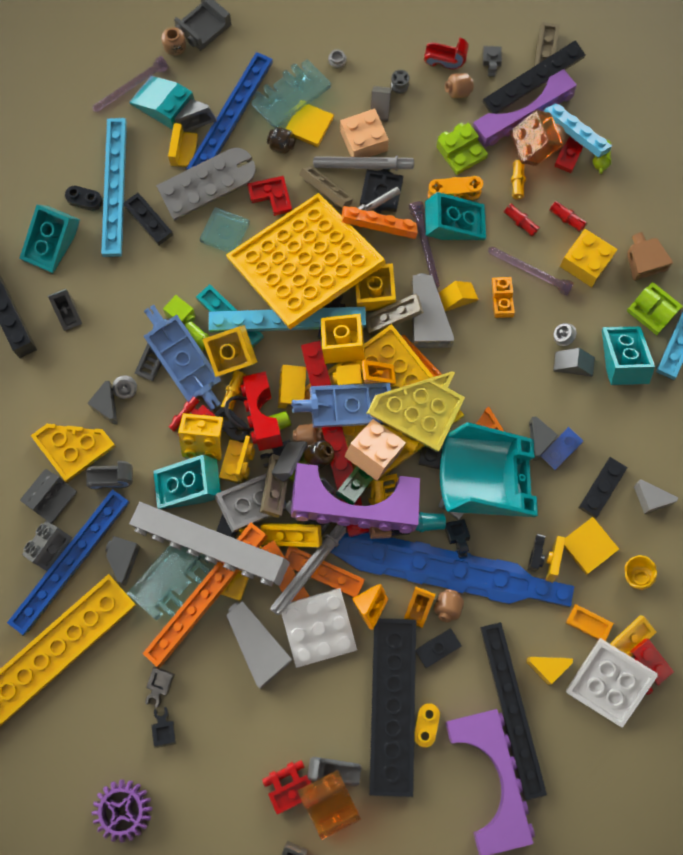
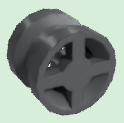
M396 70L391 76V89L393 92L402 94L408 90L410 77L406 71Z

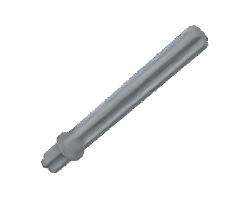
M315 156L313 165L315 168L395 169V171H398V169H413L414 159L399 158L398 156H395V158Z
M337 524L330 534L324 536L325 540L322 542V546L318 547L271 606V610L276 615H280L327 555L334 547L339 545V540L347 531L345 526Z

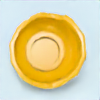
M638 555L632 557L625 564V579L632 588L644 590L650 588L655 583L657 569L655 563L649 557Z

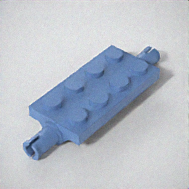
M155 305L150 306L151 311L147 308L144 313L154 326L153 330L144 335V338L185 399L189 402L193 396H202L211 411L221 405V402H219L211 390L214 385L221 382L219 376L215 377L211 364L178 315L166 320L163 319Z
M390 383L311 386L309 388L310 400H292V413L310 412L312 414L313 428L368 425L372 419L380 424H385L366 413L375 395L391 391Z

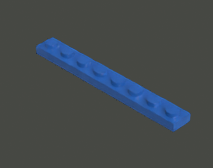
M258 52L255 53L217 116V121L213 123L187 166V170L220 153L273 63L272 58Z
M113 489L110 491L7 623L24 636L29 632L130 503L127 499Z

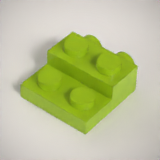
M469 122L466 124L459 123L454 127V131L450 133L445 131L437 139V149L456 175L488 158V153L478 141V134Z

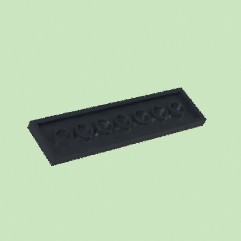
M379 618L374 627L369 795L413 797L416 620Z

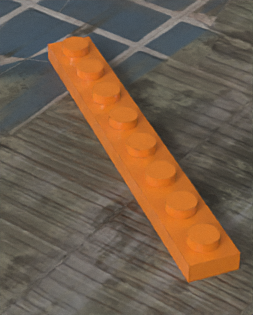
M251 522L237 540L259 548L268 536ZM218 562L147 647L143 655L156 667L161 668L240 570L230 571L223 567V563Z

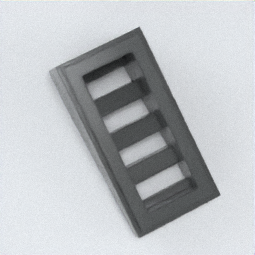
M147 343L135 374L153 381L162 363L158 358L154 359L149 356L151 353H155ZM149 360L155 363L154 367L146 364V361ZM143 367L152 370L151 374L143 371Z

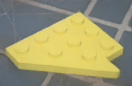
M452 371L375 395L366 414L438 452L465 397L448 388L455 374Z

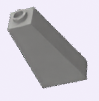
M425 273L413 275L412 295L416 293L419 296L424 312L413 317V344L417 348H452L454 336L433 276Z
M243 601L240 604L236 602L228 609L229 613L226 616L254 681L262 689L293 660Z

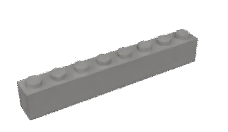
M139 502L129 523L136 528L135 532L143 536H146L147 533L153 535L152 539L161 543L166 540L170 542L169 546L181 550L182 547L188 549L187 553L195 557H199L200 554L206 556L205 560L215 565L217 562H221L224 564L223 567L230 571L241 570V575L253 579L254 576L261 578L260 582L270 587L273 584L281 585L290 564L283 557L142 502Z

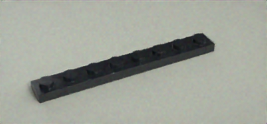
M502 623L482 626L480 630L513 757L516 762L518 776L522 785L524 799L530 800L546 796L545 784Z

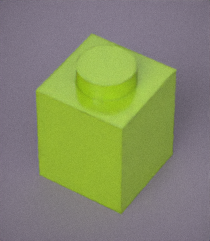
M177 295L163 308L165 315L169 319L178 315L184 325L189 321L193 322L196 316L194 309Z

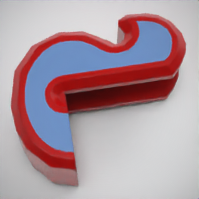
M461 37L456 47L431 42L426 45L424 61L430 66H436L439 63L448 69L460 68L466 63L469 44Z

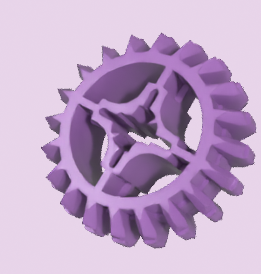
M124 780L119 781V787L115 781L111 782V789L108 786L103 787L106 795L102 793L97 794L101 802L95 801L93 803L95 807H99L98 810L92 811V815H98L99 818L95 819L93 823H101L97 831L101 832L105 829L104 838H108L112 834V842L117 840L118 835L121 843L125 842L126 835L129 841L133 840V832L140 836L142 832L139 827L142 829L148 827L143 820H151V816L146 815V812L152 811L153 808L151 806L146 807L145 804L150 802L151 798L144 799L143 796L146 795L147 791L143 790L139 793L141 785L137 784L132 788L133 781L131 780L128 781L126 787ZM118 792L129 793L127 798L121 803L111 799ZM134 798L139 806L138 817L132 810ZM107 805L112 811L111 823H109L106 816ZM125 806L126 810L124 811H127V813L120 816L118 807ZM123 819L134 823L127 830L116 828Z

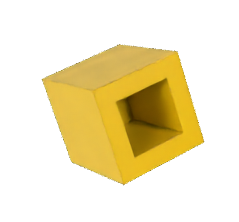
M360 364L336 366L337 372L333 373L334 385L362 384Z

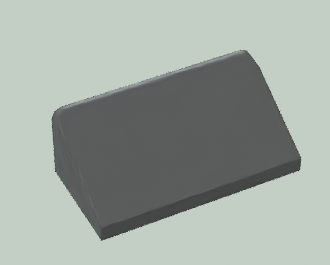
M288 442L272 471V475L283 482L292 476L297 463L308 445L307 442Z

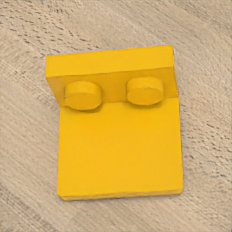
M183 413L178 432L182 457L191 459L200 455H206L220 461L222 459L220 437L224 423L223 417Z
M250 436L245 437L244 443L229 439L219 479L242 484L244 479H248L250 474L249 461L253 460L255 456L254 444Z

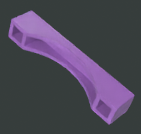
M563 69L549 77L542 94L527 107L511 113H488L473 122L472 126L479 136L478 141L483 148L495 145L502 137H508L514 130L519 127H525L534 118H540L545 108L556 103L559 105L563 101H569L574 96L576 83Z

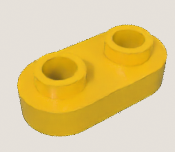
M424 704L418 711L414 741L420 747L431 746L436 738L440 712L434 704ZM427 710L433 712V717L431 719H428L425 716ZM422 732H427L429 735L426 741L421 739Z

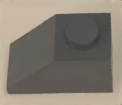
M113 536L112 541L107 543L106 557L117 581L126 586L140 546L137 543Z

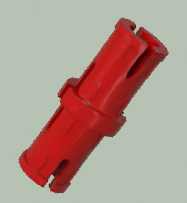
M555 201L549 209L550 212L562 219L563 223L571 225L578 232H581L587 224L586 221L574 214L572 209H567L558 201Z
M512 203L504 210V213L516 222L515 225L523 228L531 237L540 229L539 226L528 218L526 213L523 214Z

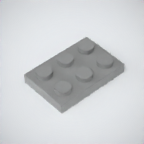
M266 474L215 495V499L232 533L247 527L251 522L255 524L271 517L270 515L260 513ZM284 500L283 511L286 510V505H287L286 502H285V500Z

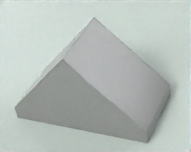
M641 479L634 486L644 514L671 506L678 500V497Z

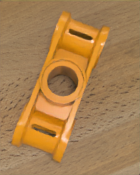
M478 176L434 179L429 183L427 197L429 199L435 193L440 192L466 200H476L481 196L483 180Z

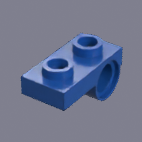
M568 427L547 448L541 457L556 470L584 440Z

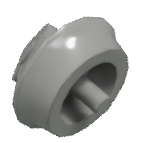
M568 323L557 326L554 330V341L559 346L571 344L576 338V328Z
M124 375L114 380L112 388L117 397L129 399L136 394L137 384L132 377Z

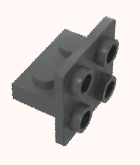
M45 469L20 501L52 524L76 495L77 491L56 474Z
M45 521L44 524H40L37 528L33 540L28 541L24 546L22 555L32 563L48 571L73 537L50 522Z

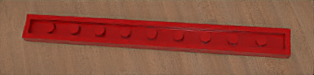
M320 340L301 345L311 386L331 385ZM342 426L321 427L324 440L329 442L334 449L335 456L331 467L338 490L353 471L351 461L344 457L348 450ZM359 497L354 505L363 506L361 497ZM352 524L347 526L349 537L369 532V528H360L358 525Z

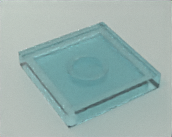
M215 207L202 232L200 242L226 252H231L240 245L250 221Z

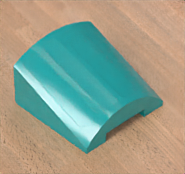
M469 422L449 432L443 443L440 460V487L447 512L537 517V496L531 495L530 460L535 458L534 439Z

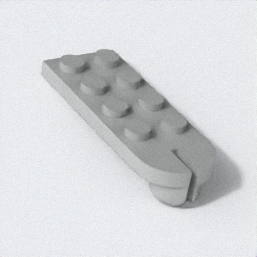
M231 148L156 186L175 221L250 183L255 175V164L252 161L251 155L246 150ZM243 162H248L247 164L239 168L237 167V165Z

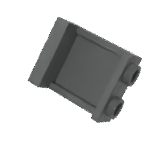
M201 0V4L182 20L178 17L174 18L175 28L180 29L189 44L200 51L232 25L230 13L215 0Z

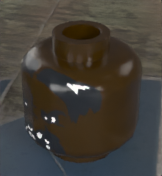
M275 127L274 130H270L267 144H269L271 150L282 154L288 153L290 149L293 150L296 139L293 138L291 130L282 127Z
M318 440L308 445L304 452L306 463L317 465L318 469L331 464L335 456L333 447L325 440Z

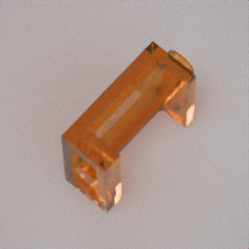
M338 770L298 790L303 806L307 809L321 840L361 820Z

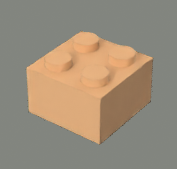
M375 109L340 120V133L351 157H372L388 151L389 139Z
M372 419L351 442L344 457L378 481L400 455L406 442Z

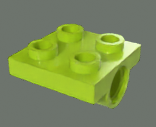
M652 282L641 292L627 309V312L655 335H658L683 306Z

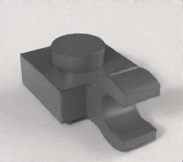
M483 46V66H488V77H495L497 66H501L502 47Z

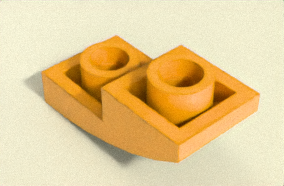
M511 277L492 278L494 317H514Z

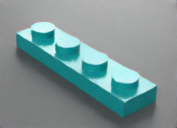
M210 284L196 296V299L209 312L238 311ZM260 331L247 332L252 347L264 338Z

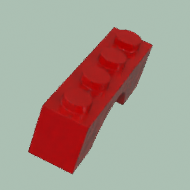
M266 371L242 376L244 384L240 385L243 397L247 396V400H244L246 412L251 414V416H247L249 427H254V432H251L253 444H258L259 451L283 446L277 418L265 416L260 412L262 406L272 399Z

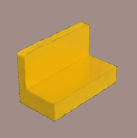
M174 123L168 153L171 166L187 167L196 152L198 134L183 132L182 124Z
M282 365L279 378L278 408L286 409L288 404L292 405V400H305L306 367Z

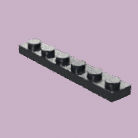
M575 40L485 97L483 103L490 113L497 114L546 83L549 77L563 69H568L585 58L586 54Z

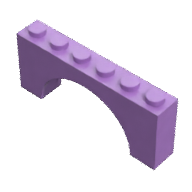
M297 463L294 475L291 517L296 518L298 521H307L309 519L317 520L318 523L322 524L335 522L340 526L352 524L358 525L360 528L377 527L382 531L394 529L399 530L401 533H411L417 528L419 520L420 478L399 476L395 484L394 493L386 500L370 506H356L338 500L325 489L320 480L317 465Z
M495 709L446 721L445 724L450 743H467L483 751L493 762L500 778L501 799L499 808L494 818L484 828L473 832L479 855H492L533 844L532 838L535 837L532 824L527 822L526 815L529 814L526 802L522 801L520 792H523L520 779L515 777L514 770H517L514 757L509 755L508 748L511 747L508 735H504L502 726H505L502 713H498V710Z

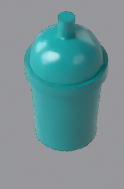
M419 512L418 526L415 530L420 533L444 530L446 527L445 514Z

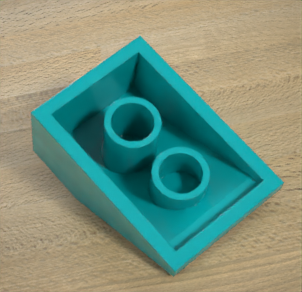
M150 76L131 99L130 104L173 130L174 123H177L175 117L191 99L194 100L192 91L177 82Z
M440 192L435 193L425 201L426 236L440 240L486 239L485 204Z
M37 204L19 259L54 273L75 238L80 219L50 206Z
M641 326L602 327L606 372L610 384H650L655 365Z
M200 455L153 471L157 508L160 510L216 500L215 495L221 492L217 459L206 455Z

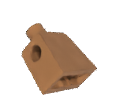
M642 232L633 235L634 244L631 245L627 252L633 280L636 281L668 271L673 262L657 238L646 240Z

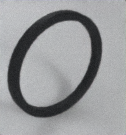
M241 396L230 397L224 407L228 420L242 431H254V427L247 428L238 424L229 412L230 401L240 400L244 402L247 399Z

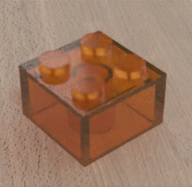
M535 110L510 131L522 164L537 166L563 146L553 117L548 112Z

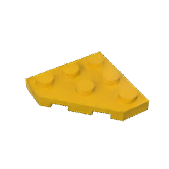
M46 424L31 435L66 483L116 447L103 429Z

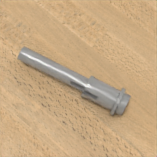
M397 186L367 205L362 204L358 209L371 211L397 196L401 191Z

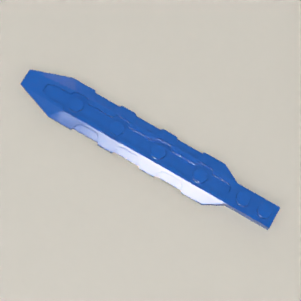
M370 532L349 537V534L345 533L339 540V545L330 552L359 571L407 579L408 582L421 585L425 583L455 590L461 594L463 592L506 604H512L528 598L565 607H571L574 591V586L554 581L552 583L545 579L533 577L517 563L473 556L468 552L467 557L459 558L457 550L451 551L432 547L430 544L418 541L414 543L392 537L370 539Z

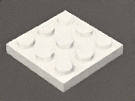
M340 588L290 602L281 613L296 668L357 651Z
M600 638L567 687L566 693L623 728L658 675L653 670Z

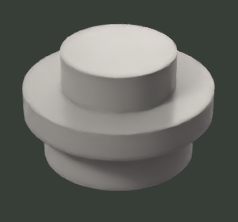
M339 49L333 50L328 57L329 64L335 68L344 66L346 55Z

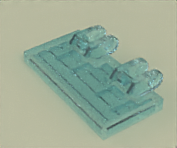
M308 59L301 63L304 71L295 63L291 65L292 71L297 75L296 77L287 70L282 72L283 78L274 84V89L277 92L267 84L263 86L269 98H266L259 91L254 93L256 98L251 101L252 106L273 128L280 127L331 88V82Z
M169 546L126 594L155 620H158L163 615L157 609L158 606L173 617L175 612L165 604L170 598L178 607H181L184 603L171 592L174 590L180 595L191 583L185 577L186 575H189L198 584L203 581L193 572L199 567L206 575L209 574L211 570L199 561L203 559L208 564L209 562L205 560L206 556L200 554L199 557H195L187 553L188 549L182 547L181 550Z

